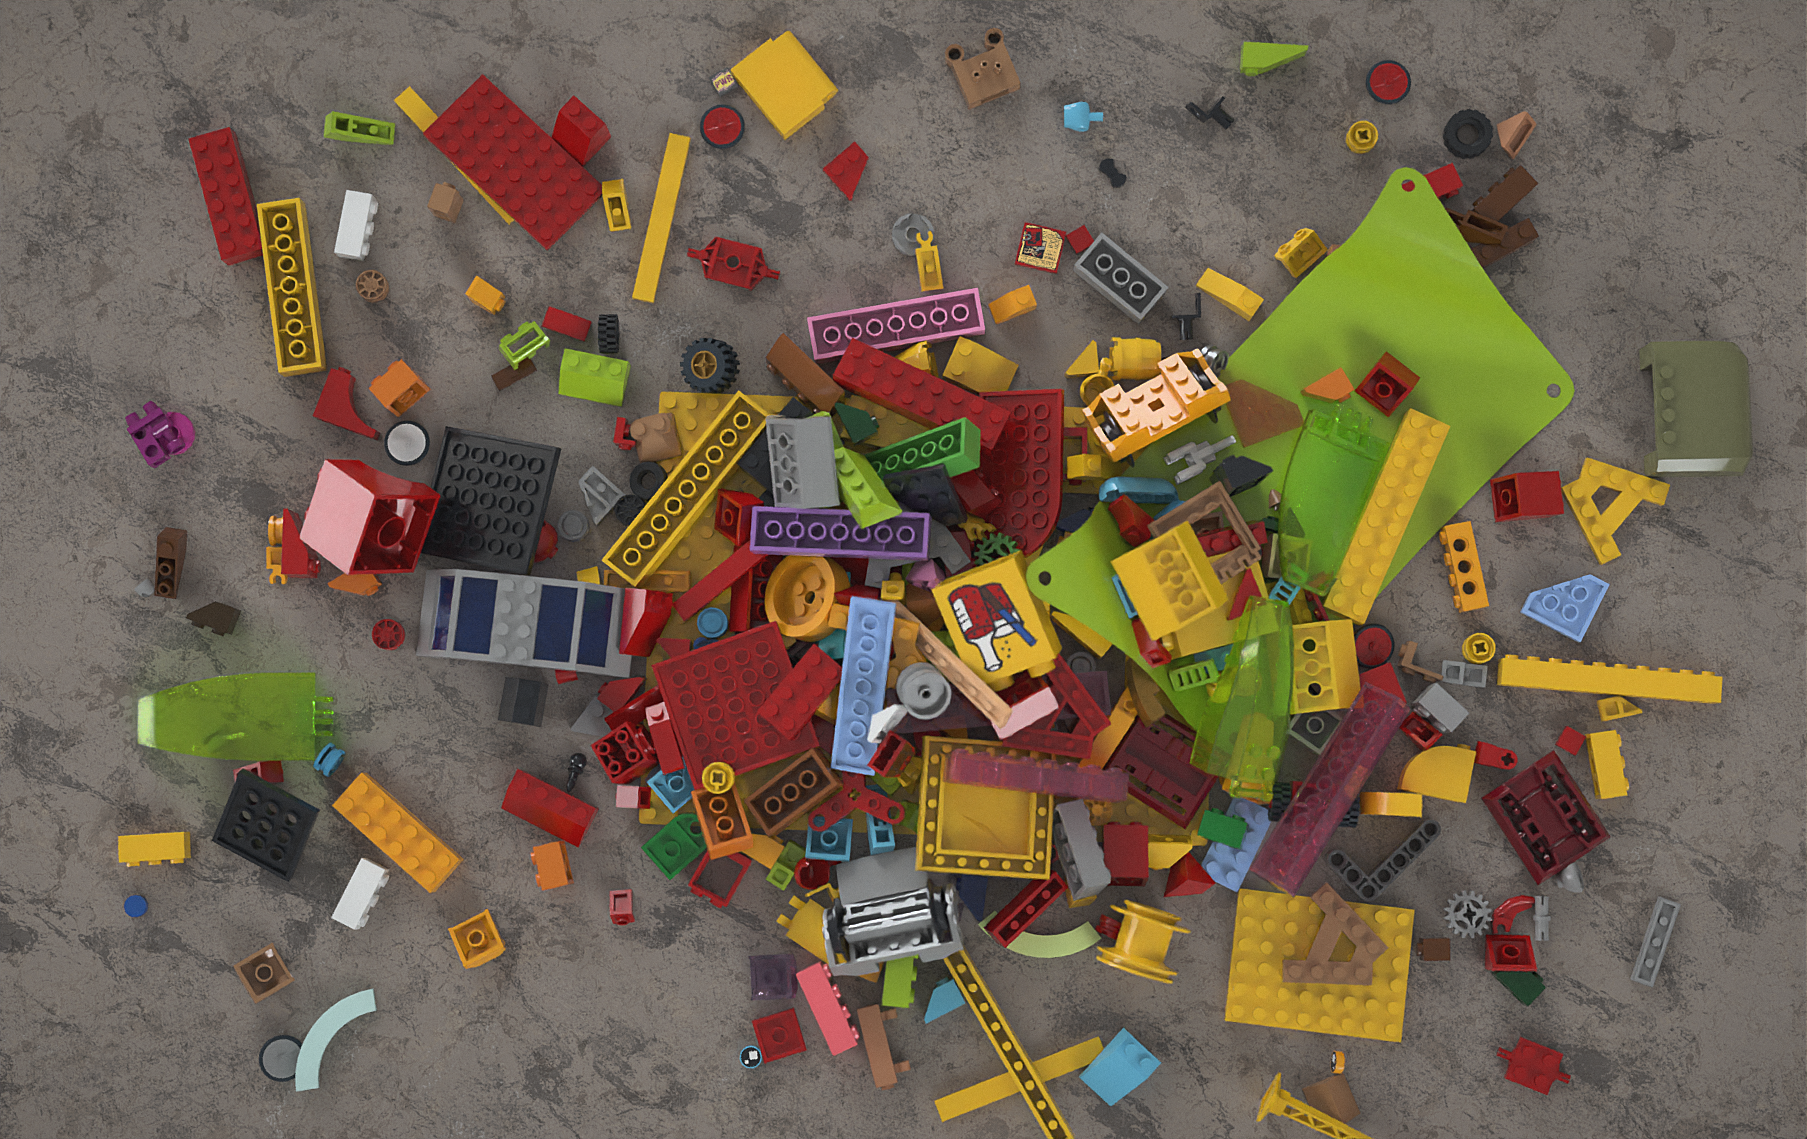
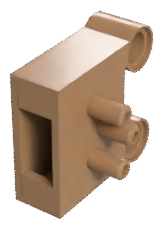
M991 28L985 33L984 45L988 50L987 52L964 61V49L959 44H951L945 51V62L952 69L969 110L1020 89L1021 82L1004 45L1003 32L998 28ZM997 37L1000 41L997 44H992L989 42V38ZM955 52L960 55V58L952 60L949 55Z

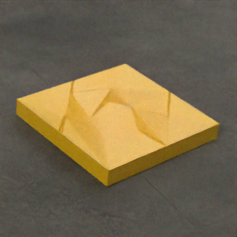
M924 736L915 871L1050 879L1056 754L1004 747L1000 741Z

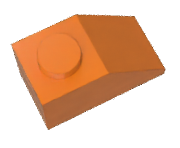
M1342 367L1305 387L1301 394L1329 403H1334L1337 400L1339 403H1342L1351 397L1349 393L1354 388Z
M343 573L327 583L330 588L363 596L366 594L367 596L373 595L379 590L378 587L382 585L376 574L347 575Z

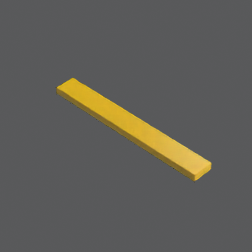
M410 86L394 100L422 132L438 118ZM456 167V169L469 181V183L481 194V196L494 208V210L507 222L508 225L514 221L504 210H502L490 197H488L475 183H473L461 170H459Z
M669 133L632 299L654 303L691 142L690 137Z
M1099 1036L1033 1061V1064L1043 1081L1046 1082L1091 1064L1104 1048ZM1009 1071L936 1099L934 1102L940 1118L944 1122L1018 1093L1020 1090Z

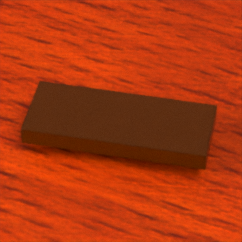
M526 357L518 363L516 370L509 365L491 375L498 390L501 391L534 373L537 369L532 360Z

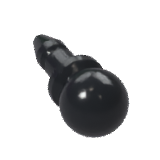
M575 753L570 757L567 792L572 791L578 775L583 773L582 769L587 764V759L582 753Z

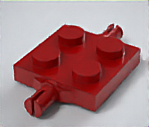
M1521 1036L1512 1052L1501 1047L1498 1048L1499 1052H1497L1496 1056L1508 1060V1069L1504 1076L1507 1080L1548 1095L1555 1079L1566 1084L1571 1079V1075L1559 1071V1065L1564 1055L1559 1051Z

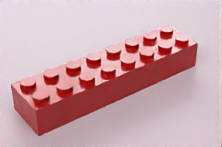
M854 338L851 339L833 374V381L840 387L931 430L966 417L981 430L980 453L991 457L1011 414L1008 410Z

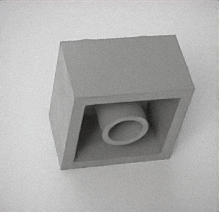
M1438 683L1427 685L1411 703L1414 707L1413 711L1422 719L1425 717L1431 722L1430 725L1443 734L1451 733L1469 714Z

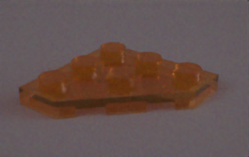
M1242 379L1225 385L1231 399L1226 405L1243 448L1305 425L1297 404Z

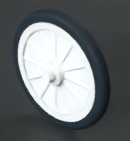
M405 420L394 424L388 430L384 439V447L388 457L393 462L399 465L410 466L417 464L427 455L430 439L422 425L415 421Z

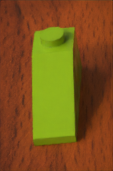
M1243 42L1241 47L1240 73H1245L1247 76H1257L1258 74L1270 71L1305 56L1308 45Z
M334 111L325 117V138L393 145L395 123Z

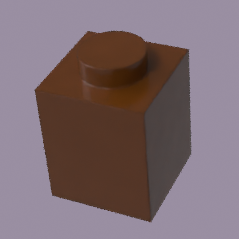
M1419 938V943H1416L1417 956H1420L1422 961H1451L1450 938Z

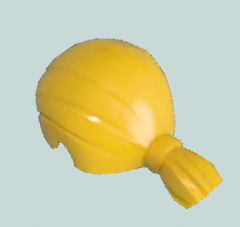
M1107 357L1100 361L1098 373L1087 377L1080 386V397L1087 406L1099 394L1115 386L1113 381L1107 376L1112 367V361Z

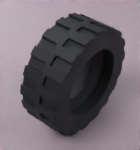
M1466 109L1459 111L1457 114L1455 113L1443 130L1444 144L1447 146L1448 151L1453 153L1455 157H1461V159H1473L1475 156H1480L1490 145L1493 138V126H1491L1489 118L1487 119L1486 115L1478 110ZM1471 124L1476 127L1479 135L1475 143L1464 144L1459 140L1458 129L1462 125Z

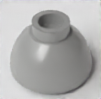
M1575 862L1569 864L1559 875H1556L1559 888L1564 887L1568 891L1575 893L1584 890L1582 873Z

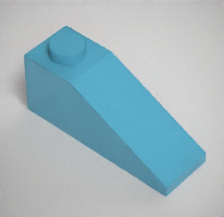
M878 785L866 786V788L888 798L887 793ZM866 813L870 855L894 851L895 841L892 824Z

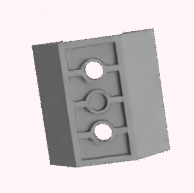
M768 415L766 417V428L775 507L807 509L840 505L831 417L813 416L804 419L785 418V415Z

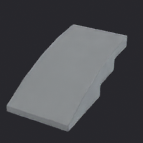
M916 847L866 856L837 864L836 872L842 905L925 889L928 879L927 872L915 871Z

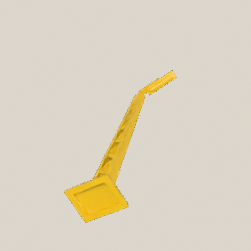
M1280 1072L1277 1073L1261 1099L1256 1119L1258 1122L1271 1112L1279 1117L1282 1114L1335 1139H1373L1291 1097V1093L1281 1089Z

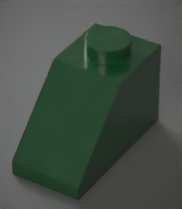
M834 404L854 446L878 435L877 428L880 426L875 416L870 417L868 412L845 404Z
M1493 971L1491 973L1522 1005L1527 1007L1546 989L1542 984L1543 978L1535 971L1532 973L1529 971Z

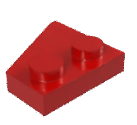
M854 141L823 168V172L850 201L854 196L853 194L859 184L869 157Z

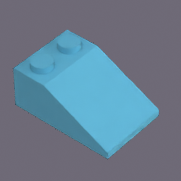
M1123 1027L1083 1071L1079 1078L1106 1103L1112 1106L1144 1082L1161 1062Z

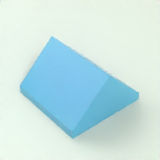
M816 816L814 818L817 827L824 825L825 817ZM843 818L823 832L814 831L808 824L805 858L849 862L853 819Z

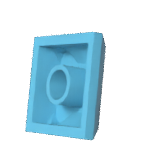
M684 758V769L663 775L661 766L658 764L645 778L648 785L672 813L692 799L691 791L694 790Z

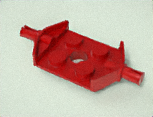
M715 237L704 250L701 249L699 251L689 248L687 252V257L696 258L701 261L706 280H716L746 288L749 291H752L764 277L779 280L780 271L768 269V266L765 264L762 248ZM731 257L738 258V266L734 268L727 265L728 259Z

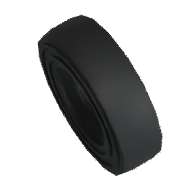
M650 461L640 463L631 472L629 479L630 488L633 494L640 499L650 501L667 480L668 475L665 469L657 463ZM647 473H652L656 479L655 485L651 489H645L642 485V479Z

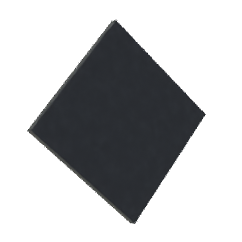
M446 426L430 487L441 496L421 554L530 576L561 448Z

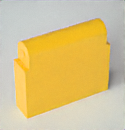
M791 31L783 33L774 41L770 38L730 69L734 79L784 140L825 109L824 104L838 92L837 87Z

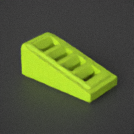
M1214 659L1174 666L1169 671L1175 692L1220 680ZM1205 666H1207V669H1208V672H1209V675H1210V676H1208V677H1207L1206 672H1205V669H1204ZM1196 669H1198L1201 678L1198 677ZM1187 671H1189L1192 680L1189 679Z

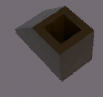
M215 601L188 613L186 619L192 620L191 625L204 629V626L211 627L212 633L224 637L225 633L232 635L241 610Z

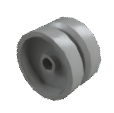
M918 662L911 664L897 678L896 691L899 699L909 713L919 719L937 717L945 711L950 703V685L937 667L930 663Z

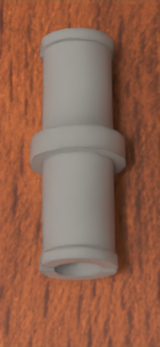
M1535 895V915H1533V920H1535V940L1542 941L1544 939V941H1548L1549 921H1551V916L1549 915V896L1542 895L1541 904V896Z

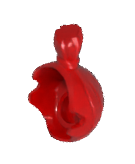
M803 857L795 866V881L804 889L815 890L817 887L828 883L830 867L840 864L841 861Z

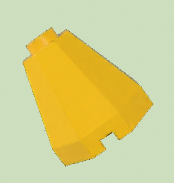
M929 341L918 342L895 356V358L939 378L934 352L930 353L928 349L932 348Z

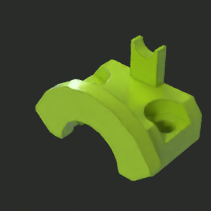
M903 799L901 804L906 809V817L903 822L897 825L910 828L917 834L919 804ZM898 809V811H897L895 817L892 816L891 819L894 820V819H897V818L900 816V810H899V809Z

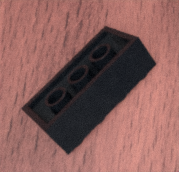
M1232 455L1222 460L1223 462L1213 470V474L1209 479L1212 485L1221 481L1228 495L1232 497L1261 484L1273 472V469L1268 465L1245 456L1236 458L1235 455Z

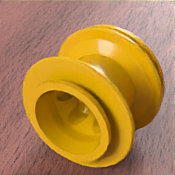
M1127 899L1124 900L1127 907L1111 904V909L1125 915L1115 947L1097 946L1102 955H1096V959L1142 977L1172 984L1173 979L1170 978V975H1178V972L1169 968L1164 963L1173 931L1191 933L1190 929L1176 924L1177 921H1182V918Z

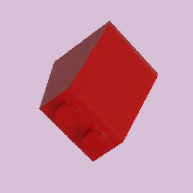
M573 95L559 110L551 138L584 167L611 138V134L606 123Z
M1559 471L1514 473L1490 480L1495 522L1546 518L1564 514Z
M1116 821L1103 825V862L1111 875L1110 883L1107 886L1145 887L1149 878L1148 825H1143L1142 822H1130L1129 825H1121L1120 822Z

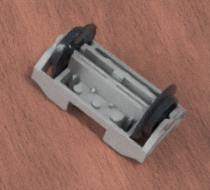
M929 878L927 879L925 889L848 905H842L839 898L833 899L832 908L824 909V927H822L823 937L826 941L825 951L829 968L833 975L859 976L879 972V962L918 954L922 962L946 958L957 951L964 950L957 907L958 895L954 884L949 883L935 886L932 879ZM951 930L953 941L944 942L945 932ZM837 954H842L847 963L839 964Z

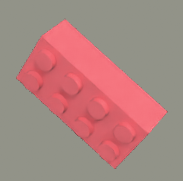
M819 961L796 973L797 979L832 1055L835 1056L858 1045L860 1033L855 1024L851 1025L848 1019L851 1014L847 1005H842L839 1000L842 994L838 985H833L830 980L832 972L828 964L823 965L822 961Z

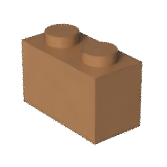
M443 182V185L436 183L427 205L435 217L452 223L456 222L464 201L454 185Z

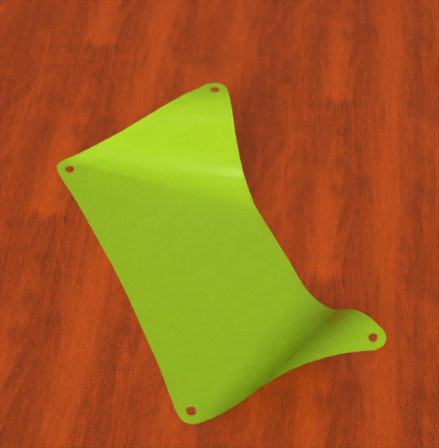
M1403 167L1391 174L1370 212L1348 240L1317 265L1229 357L1225 370L1221 369L1219 372L1221 375L1217 379L1223 382L1231 400L1221 405V411L1217 413L1218 422L1215 424L1207 414H1204L1152 442L1134 461L1135 467L1132 468L1130 466L1120 477L1165 479L1176 488L1179 500L1187 501L1212 485L1209 478L1212 476L1213 470L1227 457L1235 455L1236 458L1245 456L1272 467L1273 472L1261 484L1230 498L1245 522L1250 520L1260 521L1263 518L1267 519V516L1279 518L1280 523H1282L1286 509L1291 508L1305 534L1303 539L1312 541L1307 571L1309 576L1306 579L1307 583L1313 581L1311 577L1320 572H1324L1325 575L1331 572L1332 576H1334L1405 412L1412 408L1449 425L1450 429L1377 593V598L1416 553L1520 448L1566 408L1572 400L1575 390L1567 372L1499 293L1434 193L1427 179L1417 170ZM1406 179L1412 180L1415 184V188L1411 192L1404 191L1401 186L1402 182ZM1386 351L1420 377L1414 389L1389 417L1354 391ZM1342 367L1354 388L1349 393L1351 397L1342 403H1339L1338 400L1334 403H1329L1301 394L1305 387ZM1550 384H1556L1560 387L1561 393L1558 397L1552 398L1547 394V387ZM1231 435L1234 436L1236 443L1214 453L1216 460L1207 464L1202 473L1178 485L1176 484L1174 476L1189 466L1185 457L1167 465L1164 461L1167 453L1190 442L1198 445L1207 441L1210 445H1213ZM1272 489L1280 492L1288 501L1284 503L1285 508H1280L1277 511H1274L1273 507L1269 509V493ZM1099 501L1090 518L1077 531L1029 565L1026 573L1029 589L1039 599L1077 619L1126 653L1154 679L1178 712L1198 734L1232 755L1234 745L1230 743L1229 737L1233 732H1239L1244 715L1253 714V712L1266 715V719L1273 721V725L1279 718V716L1274 717L1265 635L1240 642L1244 650L1243 655L1246 664L1220 670L1231 674L1234 669L1240 666L1247 665L1255 668L1261 676V686L1255 694L1247 697L1235 695L1230 702L1217 704L1210 700L1205 684L1175 692L1169 671L1174 666L1195 662L1194 654L1174 659L1170 663L1152 668L1140 655L1132 628V621L1140 617L1136 615L1129 619L1112 580V577L1117 575L1110 561L1150 541L1148 539L1134 548L1119 535L1120 528L1118 522L1108 510L1111 502ZM1136 503L1152 518L1168 505ZM1219 506L1210 513L1221 512L1222 510ZM1223 513L1224 527L1231 526ZM1266 531L1267 538L1272 532ZM1262 555L1261 559L1259 560L1260 568H1261V565H1262L1263 555ZM1042 571H1047L1051 575V582L1047 586L1039 582V574ZM1262 573L1265 584L1278 581V579H1268ZM1286 581L1287 584L1294 585L1293 582ZM1330 583L1315 589L1321 603ZM1306 599L1308 608L1312 615V621L1318 622L1313 614V610L1315 608L1312 602H1308ZM1326 611L1330 621L1345 620ZM1307 639L1303 643V648L1307 652L1313 651L1316 647V643L1312 639ZM1187 671L1189 679L1192 680L1189 671Z

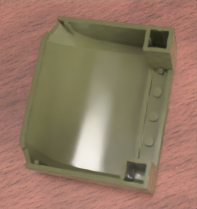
M1660 341L1650 342L1639 349L1640 371H1652L1656 444V450L1644 456V476H1743L1753 455L1749 364L1747 357L1739 346L1733 342Z

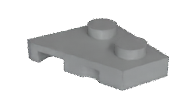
M594 466L578 481L593 522L598 526L612 511L619 498L625 494Z
M595 696L570 730L604 737L612 731L604 718L614 711L597 699L598 697Z

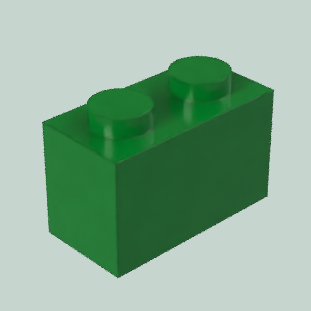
M1212 808L1211 811L1205 810L1197 835L1242 850L1249 824L1241 816L1233 814L1232 818L1224 816V811Z

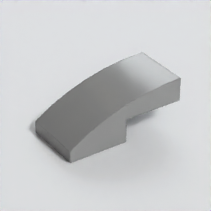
M1443 660L1441 675L1444 677L1441 682L1486 688L1488 666Z

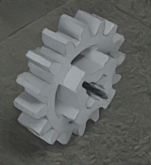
M1461 890V896L1454 893V900H1446L1449 908L1443 907V910L1448 912V915L1443 916V919L1449 920L1446 927H1454L1453 934H1457L1460 931V937L1465 938L1467 933L1469 938H1474V932L1482 935L1481 928L1488 929L1489 927L1485 923L1486 921H1492V918L1487 916V913L1492 912V909L1486 908L1489 901H1481L1483 895L1478 894L1475 897V891L1471 890L1468 895L1465 890ZM1470 900L1475 901L1480 908H1475L1474 906H1472ZM1459 903V908L1454 912L1456 905ZM1471 911L1472 915H1469L1468 918L1463 916V913ZM1479 917H1481L1479 923L1476 925L1475 922ZM1460 920L1465 929L1461 928L1455 921Z

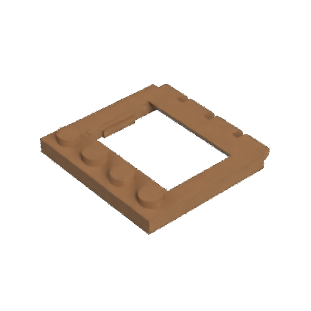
M1218 481L1150 523L1147 527L1155 539L1187 520L1191 525L1220 506L1242 545L1211 564L1220 583L1223 584L1228 580L1227 575L1232 578L1245 570V565L1249 567L1259 561L1261 556L1258 551L1261 548L1221 481Z

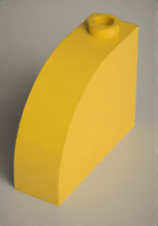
M1457 744V747L1436 746L1426 751H1420L1404 766L1397 789L1453 802L1466 803L1476 751L1470 750L1471 746Z
M1360 792L1359 814L1422 817V794Z

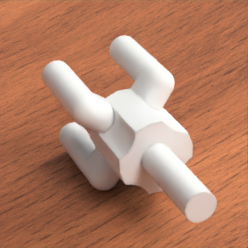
M1231 435L1213 445H1210L1207 441L1198 445L1190 442L1167 453L1164 461L1169 465L1185 457L1189 467L1174 476V480L1178 485L1202 473L1207 464L1216 460L1214 453L1235 444L1236 440Z

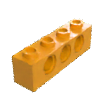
M1471 521L1442 527L1441 532H1439V539L1441 545L1445 546L1444 562L1446 566H1449L1451 573L1448 575L1450 586L1454 587L1455 596H1453V603L1455 608H1458L1459 613L1488 607L1489 602ZM1454 541L1462 543L1463 549L1461 552L1454 549ZM1459 562H1464L1467 565L1466 573L1459 571ZM1464 583L1471 585V594H1466L1463 591Z

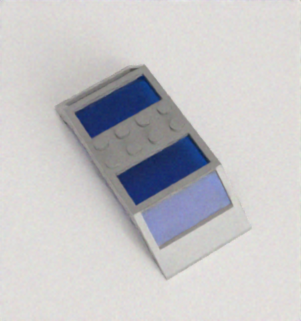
M461 569L426 570L416 656L480 661L629 678L632 655L619 654L625 588L581 581Z

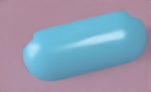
M1113 477L1106 480L1099 488V499L1101 502H1113L1123 494L1128 496L1134 503L1170 504L1173 500H1179L1176 488L1169 481L1162 478Z

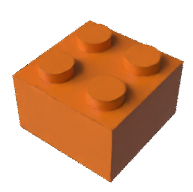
M556 841L533 847L534 852H531V860L533 865H537L538 874H535L537 885L542 887V891L574 884L565 841Z

